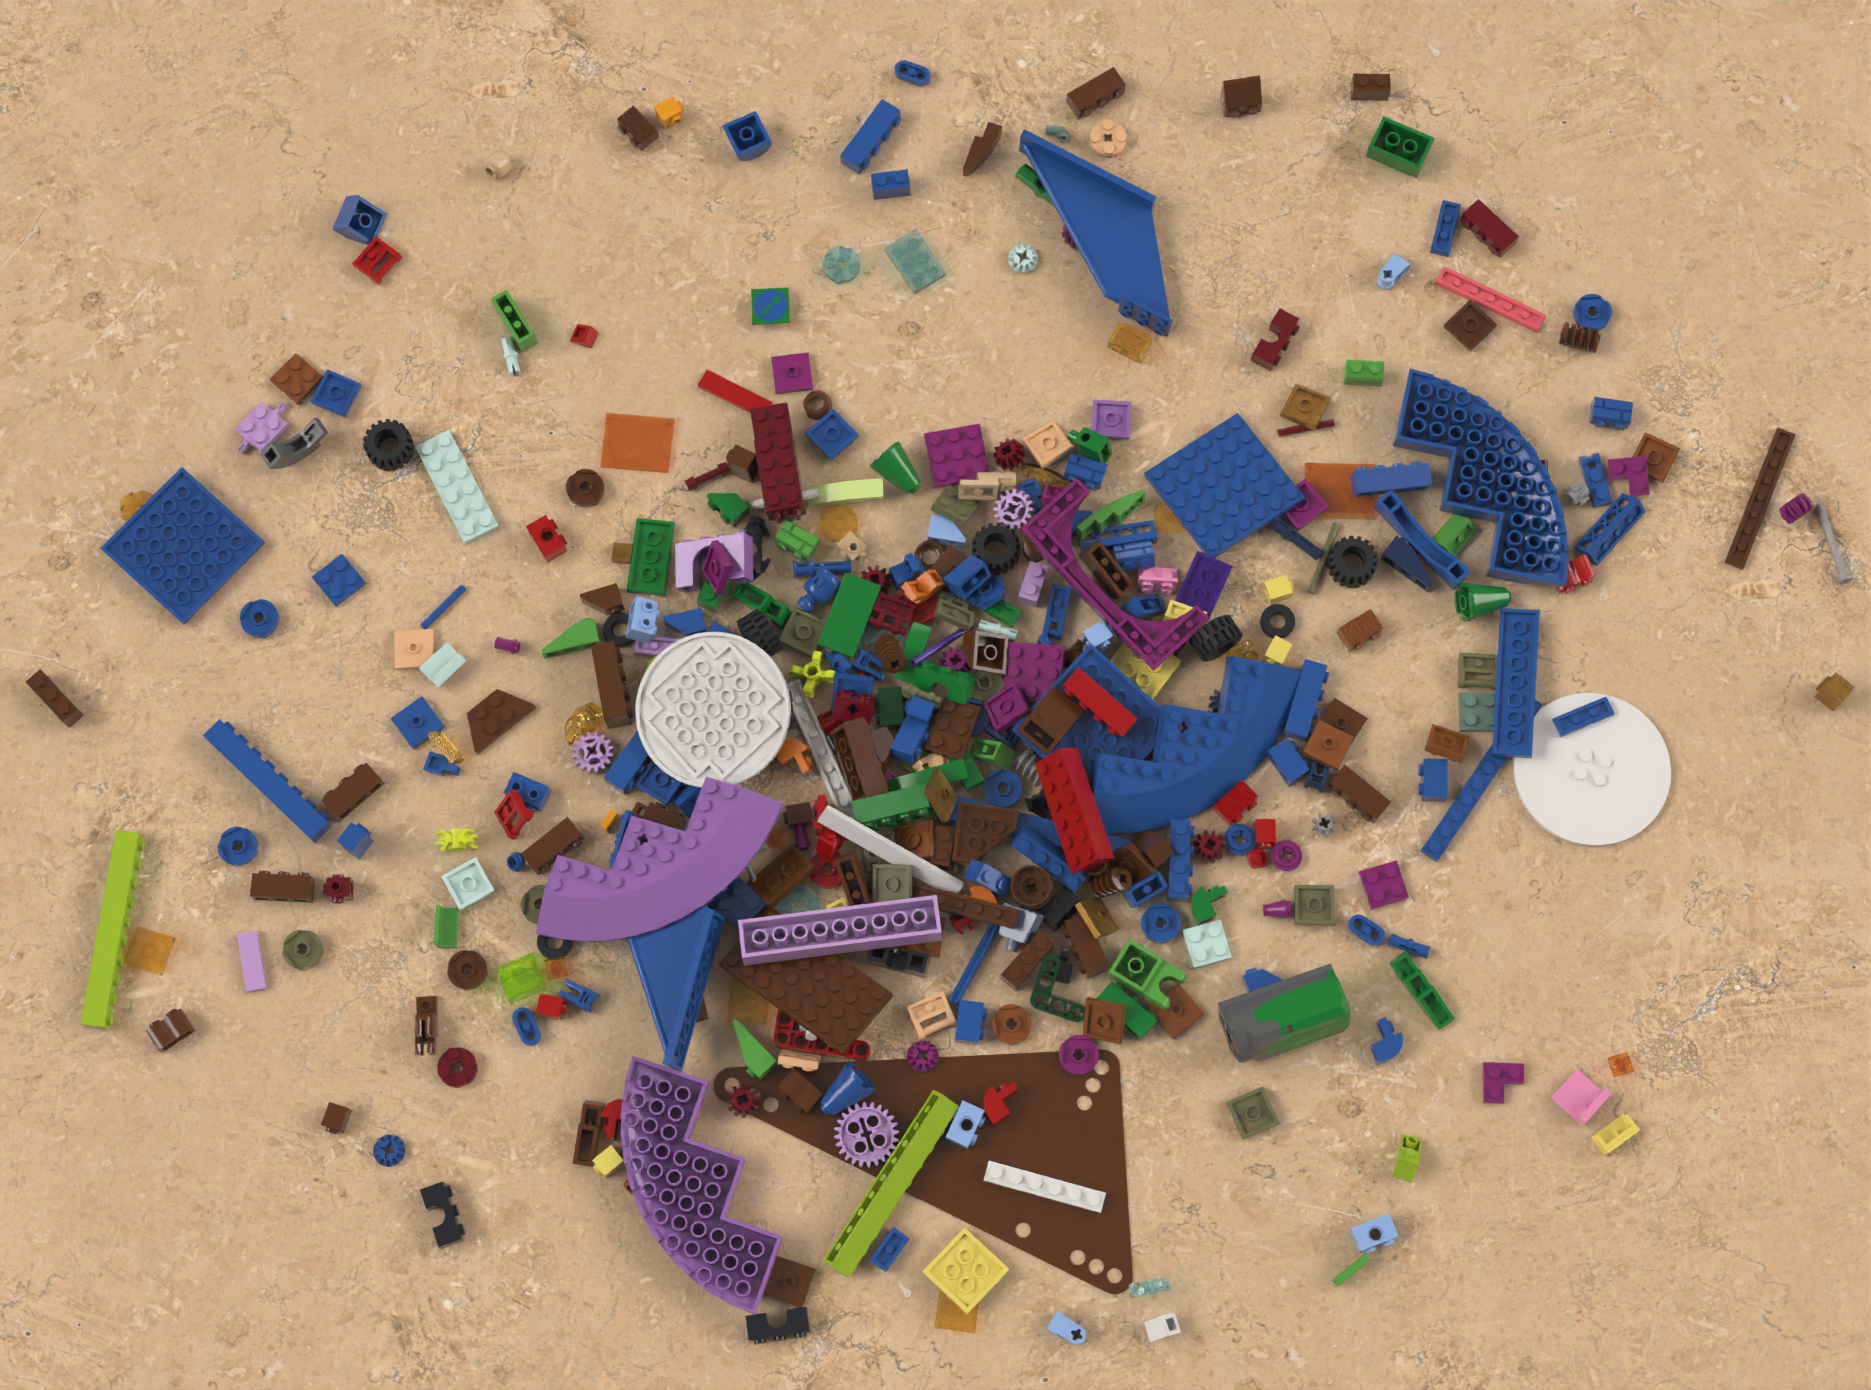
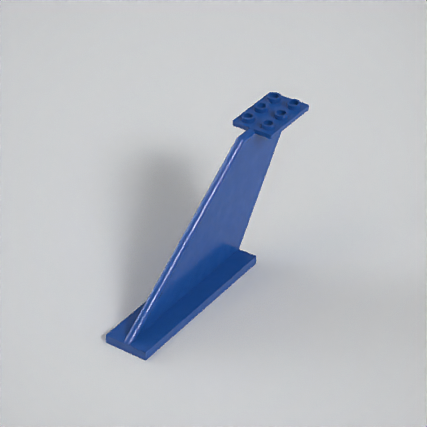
M1024 129L1020 136L1019 152L1025 154L1029 159L1104 297L1119 304L1118 312L1123 317L1132 318L1139 325L1153 329L1156 334L1168 337L1173 320L1170 319L1152 216L1156 196Z
M626 810L625 815L621 817L620 832L615 837V849L609 858L610 867H613L631 816L637 817L629 810ZM707 905L696 909L688 917L678 922L675 921L664 926L665 928L654 932H646L637 937H627L664 1051L663 1064L680 1072L683 1070L725 921L723 916L715 910L709 909Z

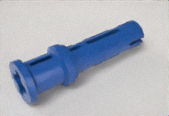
M812 560L805 563L793 561L794 578L810 576L821 567L827 568L831 573H851V560L814 563Z

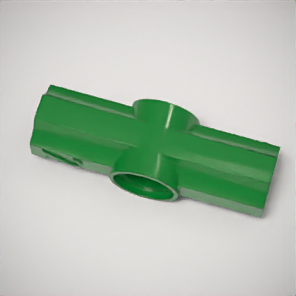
M1026 163L1022 165L1015 174V177L1032 189L1037 197L1043 198L1055 207L1045 188L1040 189L1038 187L1042 183L1035 170Z

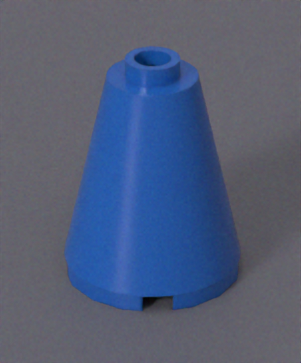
M851 1061L845 1064L820 1101L822 1104L820 1108L826 1115L831 1114L834 1116L876 1091L870 1079L862 1070H855L856 1065Z

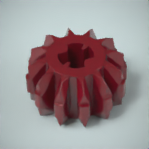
M1006 438L1004 443L1000 441L999 447H994L996 452L993 453V458L996 465L1001 467L1002 470L1006 471L1009 469L1012 471L1014 467L1019 468V463H1024L1023 457L1026 456L1023 445L1017 440L1012 439L1010 441V439Z
M876 565L875 570H872V567L869 566L868 572L862 571L863 577L860 578L870 582L872 580L876 581V579L879 580L878 585L882 586L880 593L882 591L888 593V587L892 585L891 581H889L891 575L885 574V568L879 571V566Z
M1204 830V836L1199 833L1197 834L1198 840L1193 841V844L1197 846L1193 852H1200L1196 858L1200 859L1203 856L1204 863L1207 862L1208 858H1210L1211 863H1215V857L1221 860L1222 855L1220 853L1226 852V849L1223 848L1226 845V841H1219L1222 835L1219 834L1215 837V830H1212L1211 835H1209L1207 830ZM1207 843H1211L1210 846L1213 845L1212 850L1205 848Z
M741 1083V1090L733 1086L735 1093H727L732 1099L726 1100V1103L733 1104L728 1110L732 1112L736 1109L734 1113L736 1117L742 1112V1117L746 1118L747 1111L751 1116L754 1115L751 1108L759 1109V1106L754 1103L760 1102V1098L754 1097L758 1094V1091L753 1090L751 1092L752 1085H748L745 1090L744 1084ZM746 1096L748 1103L739 1105L741 1104L739 1098L743 1099Z

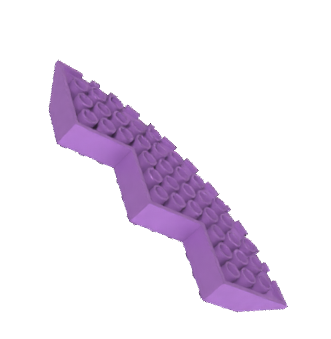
M706 776L686 832L631 816L611 871L557 855L543 892L536 934L577 942L616 941L632 936L637 937L646 932H654L665 928L664 926L670 923L678 922L688 917L696 909L706 906L721 891H725L727 886L745 871V867L751 859L755 858L762 844L766 842L768 834L772 827L775 826L784 803L744 787Z
M632 1056L622 1098L620 1134L623 1161L638 1209L651 1233L667 1255L690 1278L708 1292L730 1305L756 1315L780 1250L783 1236L727 1217L746 1164V1159L690 1140L710 1086L709 1081ZM723 1168L725 1174L717 1177L715 1171Z

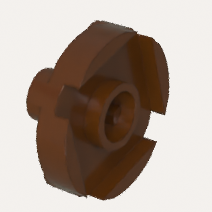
M580 469L570 476L566 482L567 495L570 501L577 506H595L599 504L604 495L605 486L603 480L594 470ZM584 484H588L590 490H587V492H583V490H581L580 487H584Z
M461 950L449 960L447 975L457 988L465 991L475 989L485 981L488 975L487 963L476 951ZM465 965L468 967L472 966L471 974L468 975L466 973L464 975L462 973L464 972L463 967Z

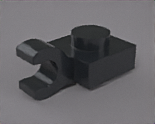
M1062 947L1061 964L1055 982L1070 984L1073 964L1067 963L1069 948Z

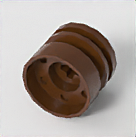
M1026 865L1018 869L1011 880V892L1016 903L1022 908L1030 911H1039L1053 897L1054 889L1051 878L1041 867ZM1034 886H1036L1037 892H1032L1030 894L1028 888H1033Z

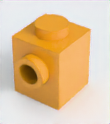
M674 96L654 106L656 116L664 129L671 125H676L684 119L682 112L684 107L680 101H676Z

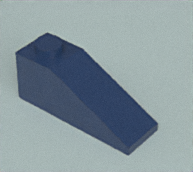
M1396 536L1383 552L1381 560L1428 592L1432 582L1414 549L1406 539Z

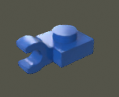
M1037 478L1018 483L1019 490L1024 491L1025 495H1030L1029 501L1035 503L1031 506L1036 510V512H1033L1034 515L1039 513L1042 507L1038 498H1041L1043 494Z
M827 650L824 652L823 657L832 665L831 670L843 673L851 672L852 665L841 653L839 654L833 650L831 651L832 654Z
M430 751L423 770L443 777L445 771L459 776L461 768H458L459 766L448 763L449 758L447 756Z

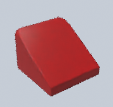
M577 324L570 341L587 348H592L598 331L592 326Z
M833 710L817 716L825 735L830 734L831 731L842 724L841 720L832 718Z

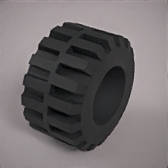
M385 419V422L379 420L377 425L373 423L371 425L372 429H367V436L363 438L365 442L363 447L370 461L377 468H383L384 471H388L389 468L392 471H396V467L403 468L404 463L408 464L410 462L409 457H413L412 450H414V441L408 429L394 419L392 422L390 419ZM388 438L399 440L397 447L393 451H379L380 444Z
M990 523L987 528L983 526L981 531L976 532V537L973 538L972 555L986 563L991 575L992 572H996V575H1000L1002 571L1004 574L1008 573V569L1012 570L1020 557L1019 537L1017 534L1015 535V531L1012 528L1009 530L1006 524L1002 527L1001 523H996V526ZM999 541L1005 544L1008 550L1002 556L993 557L985 551V547L990 542Z
M1349 536L1348 539L1343 537L1340 542L1337 541L1334 547H1332L1327 560V569H1330L1329 575L1334 576L1333 580L1335 582L1340 581V586L1346 584L1348 585L1347 588H1352L1353 585H1355V588H1358L1361 584L1365 585L1372 578L1378 563V559H1376L1377 551H1373L1375 547L1372 544L1369 546L1367 539L1362 541L1360 536H1357V539H1354V536ZM1347 554L1357 555L1362 560L1363 567L1358 570L1348 569L1343 564L1341 558Z
M755 609L737 620V626L743 638L759 646L770 657L782 650V643L762 611Z
M1223 615L1199 628L1189 642L1203 662H1207L1224 655L1235 647L1243 637V634L1230 615Z

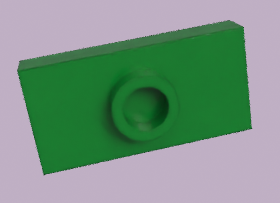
M1000 600L996 604L988 606L987 609L981 610L1010 628H1013L1023 615V611L1004 600Z

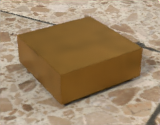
M614 542L611 561L614 563L630 564L633 544Z

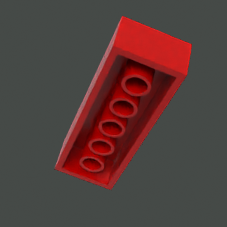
M1061 748L1036 762L1035 767L1071 874L1087 873L1113 859L1114 855L1078 748Z

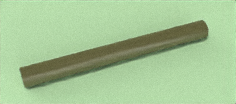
M1333 522L1307 591L1310 594H1315L1340 527L1338 523Z

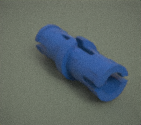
M1394 934L1391 935L1388 946L1407 952V954L1412 953L1425 959L1430 950V946H1425L1414 942V939L1409 938L1408 940Z

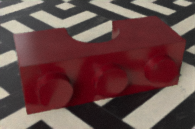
M1279 308L1269 327V331L1275 333L1278 340L1267 342L1261 339L1252 353L1251 361L1271 371L1273 366L1277 367L1282 358L1280 354L1282 351L1286 352L1291 343L1289 341L1292 335L1295 336L1300 328L1298 326L1299 318Z

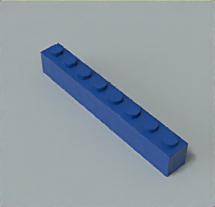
M219 719L203 736L300 830L316 843L332 827L328 823L330 819L322 811L320 813L315 811L316 805L309 798L304 800L301 797L303 793L295 785L291 788L287 784L289 779L282 773L277 774L274 771L276 767L268 759L264 762L260 758L262 754L255 747L251 749L246 744L249 741L242 734L237 736L233 732L235 728L228 721L223 723Z

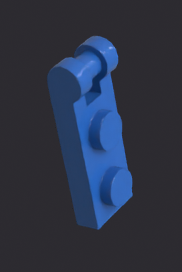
M1594 453L1589 457H1579L1580 468L1585 484L1590 491L1589 497L1593 508L1612 504L1613 500L1601 465L1599 453ZM1588 464H1593L1594 468L1589 469Z
M1052 584L1042 634L1046 633L1047 637L1053 636L1055 639L1061 640L1071 587ZM1050 623L1057 624V629L1050 628Z

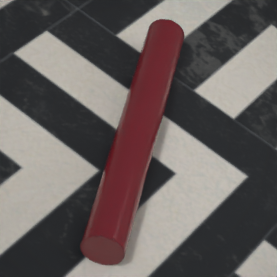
M1334 419L1320 421L1315 430L1334 427ZM1302 425L1277 429L1278 437L1312 431V429Z

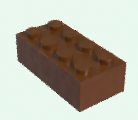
M614 641L591 645L604 721L608 729L631 725L630 718L634 717L630 702H627V700H630V694L626 683H624L627 681L623 665H620V663H624L620 647H616Z
M865 717L843 722L831 731L852 801L887 793L888 782L883 777L882 764L877 758L876 745L871 739L870 726L866 722Z

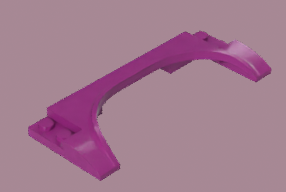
M1076 478L1027 522L1020 531L1033 543V547L1106 624L1111 626L1113 632L1124 644L1154 671L1190 639L1210 618L1196 605L1190 611L1175 619L1159 622L1145 621L1125 613L1106 596L1082 570L1072 549L1071 528L1073 519L1079 506L1090 493Z

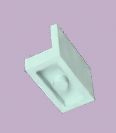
M446 642L419 669L435 686L439 687L466 660Z

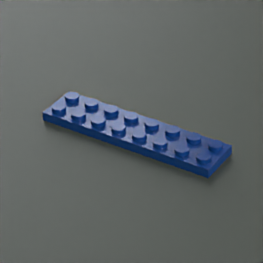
M1500 609L1492 756L1532 758L1540 610Z

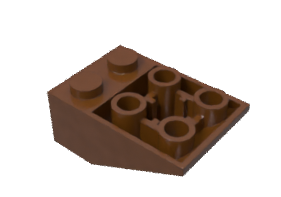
M1053 686L1016 731L1047 756L1084 710Z

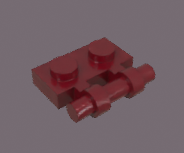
M879 592L873 608V612L879 614L878 619L870 617L868 624L874 625L875 628L880 630L883 628L891 631V634L894 635L900 634L905 636L907 629L900 627L901 623L910 624L916 604ZM886 616L893 618L895 623L886 622L884 619Z

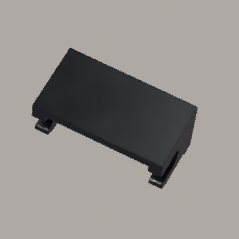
M1064 885L1038 913L1044 915L1042 921L1056 933L1064 925V921L1070 919L1077 911L1075 905L1081 901V898Z

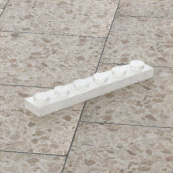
M992 1161L988 1162L983 1180L1097 1213H1101L1106 1193Z

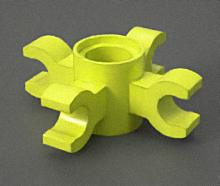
M819 651L813 652L812 662L806 664L804 668L796 665H791L789 673H792V678H804L807 680L803 688V693H806L805 697L813 698L815 687L821 685L823 681L834 684L835 671H823L820 669L824 657L821 656L822 652Z
M467 828L449 829L448 833L445 830L435 832V835L441 836L440 841L435 842V845H444L440 848V851L447 852L464 851L466 848L474 850L479 848L478 845L473 844V839L478 838V835H470L474 832V829Z

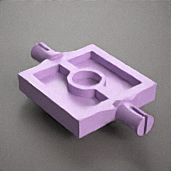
M260 402L235 428L245 440L237 449L243 454L252 446L262 452L271 442H275L289 427L280 417L287 409V406L281 402L273 410Z

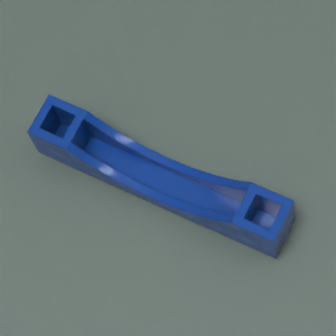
M1391 489L1376 502L1374 509L1402 538L1410 543L1414 551L1452 590H1455L1458 584L1463 583L1468 578L1470 570L1457 557L1437 544L1422 529L1404 502Z

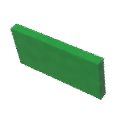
M637 518L626 589L627 593L665 596L675 522Z
M845 572L818 645L854 658L882 586Z

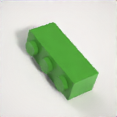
M507 290L491 298L494 309L521 352L538 343L535 334Z

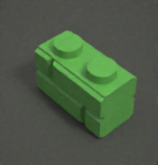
M1346 359L1343 384L1382 386L1384 380V361L1374 362Z
M789 520L785 521L775 536L776 546L784 552L789 550L794 553L793 556L799 561L804 559L808 562L820 545L818 537Z

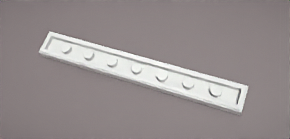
M800 679L787 684V687L792 693L794 716L807 745L812 749L811 754L836 810L854 819L851 805L852 798L848 786L825 738L809 699L805 697L806 693H803L804 687Z
M827 805L817 821L891 864L913 865L912 876L933 888L958 894L964 885V882L829 805Z

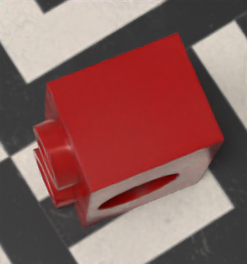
M544 515L526 526L547 563L567 552L565 545L568 543L562 534H557L556 529L558 527L553 519L549 520ZM546 535L553 536V538L549 541L544 540V537Z

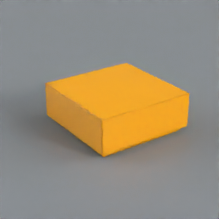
M609 811L600 825L602 830L608 834L619 818L616 812Z

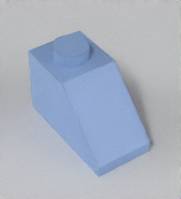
M939 514L931 515L928 540L937 541L941 545L948 546L951 544L954 547L966 548V539L954 522Z

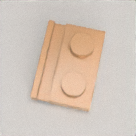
M782 1049L778 1057V1064H782L783 1067H802V1070L805 1071L817 1070L821 1062V1055Z

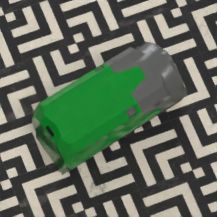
M1331 963L1218 1003L1220 1024L1225 1033L1229 1048L1239 1063H1246L1252 1060L1259 1062L1344 1032L1350 1023L1349 1004Z

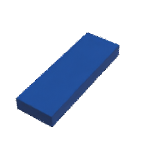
M1446 200L1442 201L1430 253L1449 256L1461 204Z
M1603 697L1555 717L1552 721L1560 737H1563L1611 717L1615 713L1607 697Z

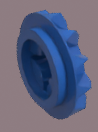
M1236 824L1229 827L1224 835L1228 851L1235 855H1245L1250 852L1255 845L1253 830L1244 824ZM1240 832H1242V839L1246 842H1241L1239 847H1237V841L1234 840V837L1238 838Z
M384 1135L377 1139L373 1146V1156L382 1166H395L404 1158V1142L396 1135ZM391 1143V1148L397 1151V1153H389V1156H386V1152L381 1148H388Z

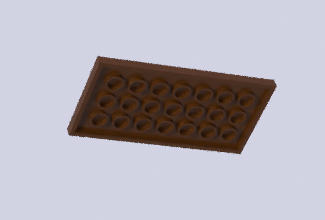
M768 907L760 917L782 914L774 908ZM739 940L719 962L721 968L842 1056L893 997V993L838 954L744 966Z

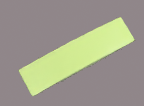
M883 478L843 481L807 488V490L818 489L820 496L809 499L808 507L846 505V503L865 502V500L884 499Z

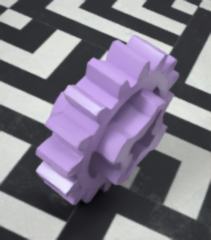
M1013 489L1012 493L1006 490V496L1000 494L1001 501H995L998 507L993 508V510L998 512V514L994 517L1000 519L998 523H1001V526L1006 524L1008 529L1012 528L1014 531H1016L1017 527L1021 529L1023 524L1028 522V519L1033 518L1031 513L1036 512L1035 509L1031 508L1035 504L1033 501H1029L1031 496L1025 495V492L1022 490L1018 492L1017 489ZM1015 498H1021L1023 502H1017ZM1006 518H1012L1014 522H1009Z
M595 731L594 736H591L590 732H587V737L580 735L581 741L575 740L574 742L577 747H572V751L576 753L572 755L573 760H576V767L581 765L580 770L583 772L587 769L588 774H591L592 770L599 774L600 768L605 771V765H611L609 758H614V754L610 753L614 751V747L609 746L611 744L610 739L605 740L606 736L604 734L599 737L597 731ZM603 745L606 749L605 755H603V753L601 752ZM596 750V752H597L596 755H595V754H591V755H590V753H589L590 751L594 752V751ZM581 751L585 754L583 760L580 757Z

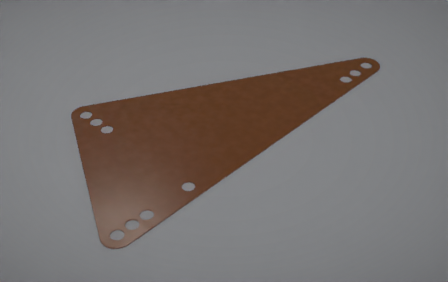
M1098 1049V1061L1105 1060L1109 1064V1070L1106 1074H1098L1093 1069L1091 1072L1081 1076L1072 1075L1063 1069L1059 1062V1051L939 1057L935 1067L925 1072L914 1070L909 1065L907 1059L851 1061L856 1065L854 1069L862 1070L873 1083V1088L876 1089L873 1094L857 1102L858 1106L862 1108L863 1102H865L866 1106L870 1107V1104L874 1102L875 1109L879 1105H882V1112L888 1109L887 1117L893 1115L894 1119L891 1123L898 1124L893 1130L899 1131L898 1135H894L895 1138L899 1139V1142L933 1090L943 1094L959 1107L963 1100L984 1110V1097L992 1086L996 1092H999L998 1088L1006 1082H1009V1084L1014 1082L1018 1087V1091L1003 1101L1010 1112V1116L993 1126L984 1113L983 1116L986 1117L982 1128L978 1127L975 1132L978 1137L974 1146L970 1145L968 1149L946 1140V1135L954 1118L951 1119L945 1128L944 1134L940 1136L934 1145L933 1151L927 1156L922 1168L916 1173L911 1185L905 1192L1107 1293L1120 1294L1129 1288L1132 1283L1133 1272L1120 1065L1117 1057L1112 1052ZM1077 1050L1076 1053H1073V1057L1080 1061L1081 1058H1084V1054H1081V1050ZM847 1062L820 1063L818 1069H814V1071L802 1070V1067L794 1066V1069L825 1095ZM776 1065L761 1081L757 1077L753 1079L746 1072L747 1067H729L718 1073L714 1081V1090L719 1099L724 1102L732 1099L727 1095L728 1091L724 1086L729 1078L738 1080V1090H741V1083L744 1084L745 1090L748 1085H752V1088L757 1089L761 1094L760 1102L754 1103L759 1106V1109L751 1108L754 1113L752 1116L852 1165V1158L846 1161V1153L839 1154L842 1147H836L835 1144L840 1142V1140L834 1139V1136L839 1134L834 1128L841 1127L837 1120H844L842 1113L848 1115V1108L834 1116L831 1114L826 1115L820 1108L822 1104L819 1102L809 1114L798 1112L793 1107L795 1103L790 1098L786 1101L778 1093L780 1089L777 1087L793 1068ZM1096 1078L1100 1081L1101 1086L1097 1092H1089L1087 1090L1086 1082L1088 1079ZM744 1096L743 1099L739 1098V1101L741 1103L739 1105H742L743 1103H748L746 1096ZM1088 1096L1092 1101L1090 1109H1079L1077 1106L1078 1098ZM769 1097H773L778 1101V1108L774 1112H768L764 1109V1101ZM855 1104L850 1106L853 1111L856 1110ZM871 1117L868 1119L867 1124L870 1127H875L878 1125L879 1120L876 1117ZM860 1118L864 1135L861 1137L866 1138L869 1149L873 1152L874 1148L870 1140L872 1132L868 1133L863 1118ZM964 1121L961 1127L963 1130L969 1131L972 1129L973 1124L970 1121ZM851 1124L848 1131L856 1134L860 1127L857 1124ZM877 1136L874 1139L876 1146H882L885 1143V1138L882 1136ZM858 1143L855 1146V1151L858 1153L866 1150L864 1143ZM885 1155V1161L887 1162L889 1156ZM878 1160V1166L871 1162L870 1168H868L867 1163H864L862 1168H860L857 1161L852 1166L877 1177L885 1163ZM988 1162H996L1104 1192L1106 1195L1101 1213L985 1182L983 1180ZM1019 1223H1027L1030 1226L1031 1232L1025 1238H1021L1016 1234L1015 1229ZM1074 1250H1081L1085 1254V1261L1081 1265H1075L1071 1262L1070 1255ZM1093 1259L1101 1260L1104 1265L1103 1271L1099 1274H1093L1089 1270V1263ZM1112 1268H1117L1122 1273V1279L1118 1283H1111L1107 1279V1272Z

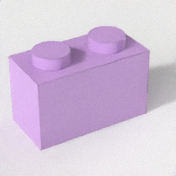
M1032 561L1029 562L1018 595V603L1034 608L1037 607L1048 574V566Z

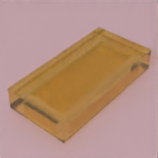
M431 731L427 735L451 764H461L464 757L442 731Z

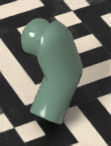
M1046 125V134L1055 135L1061 143H1067L1070 140V135L1063 126Z

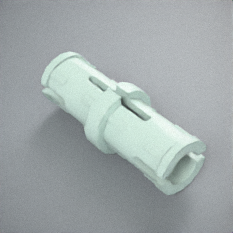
M506 337L501 339L504 350L503 358L507 362L508 374L514 376V368L516 375H518L521 371L517 361L518 353L515 352L513 338L507 337L509 343L507 344Z
M982 619L978 626V631L1009 636L1008 640L1015 642L1018 630L1002 626L1001 623L995 624Z

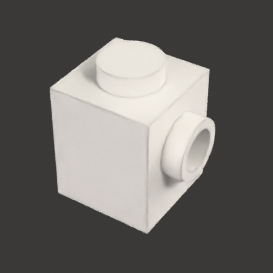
M1175 1312L1144 1322L1150 1342L1181 1333Z

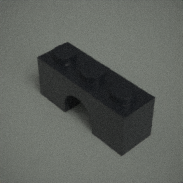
M893 947L868 950L866 960L870 965L926 978L930 956L929 954L914 950L906 952Z
M442 1181L420 1189L427 1210L442 1208L445 1213L443 1223L432 1228L438 1248L443 1249L465 1241L463 1235H466L465 1228L462 1223L459 1224L457 1218L460 1215L456 1204L453 1205L451 1197L454 1196L451 1186Z
M807 1307L787 1309V1320L779 1328L769 1325L766 1313L745 1316L748 1340L750 1342L753 1341L754 1345L764 1344L766 1339L774 1338V1342L784 1341L786 1336L794 1335V1339L807 1337L806 1333H811Z

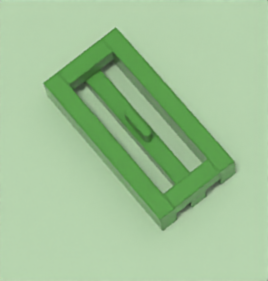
M1366 1253L1332 1279L1336 1287L1370 1261Z

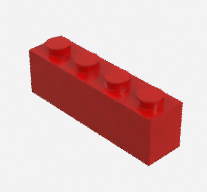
M1079 667L1062 685L1065 688L1063 692L1071 699L1075 697L1079 701L1078 705L1087 712L1089 709L1094 714L1093 718L1099 724L1105 723L1109 727L1107 729L1108 732L1114 737H1123L1137 721L1133 714Z

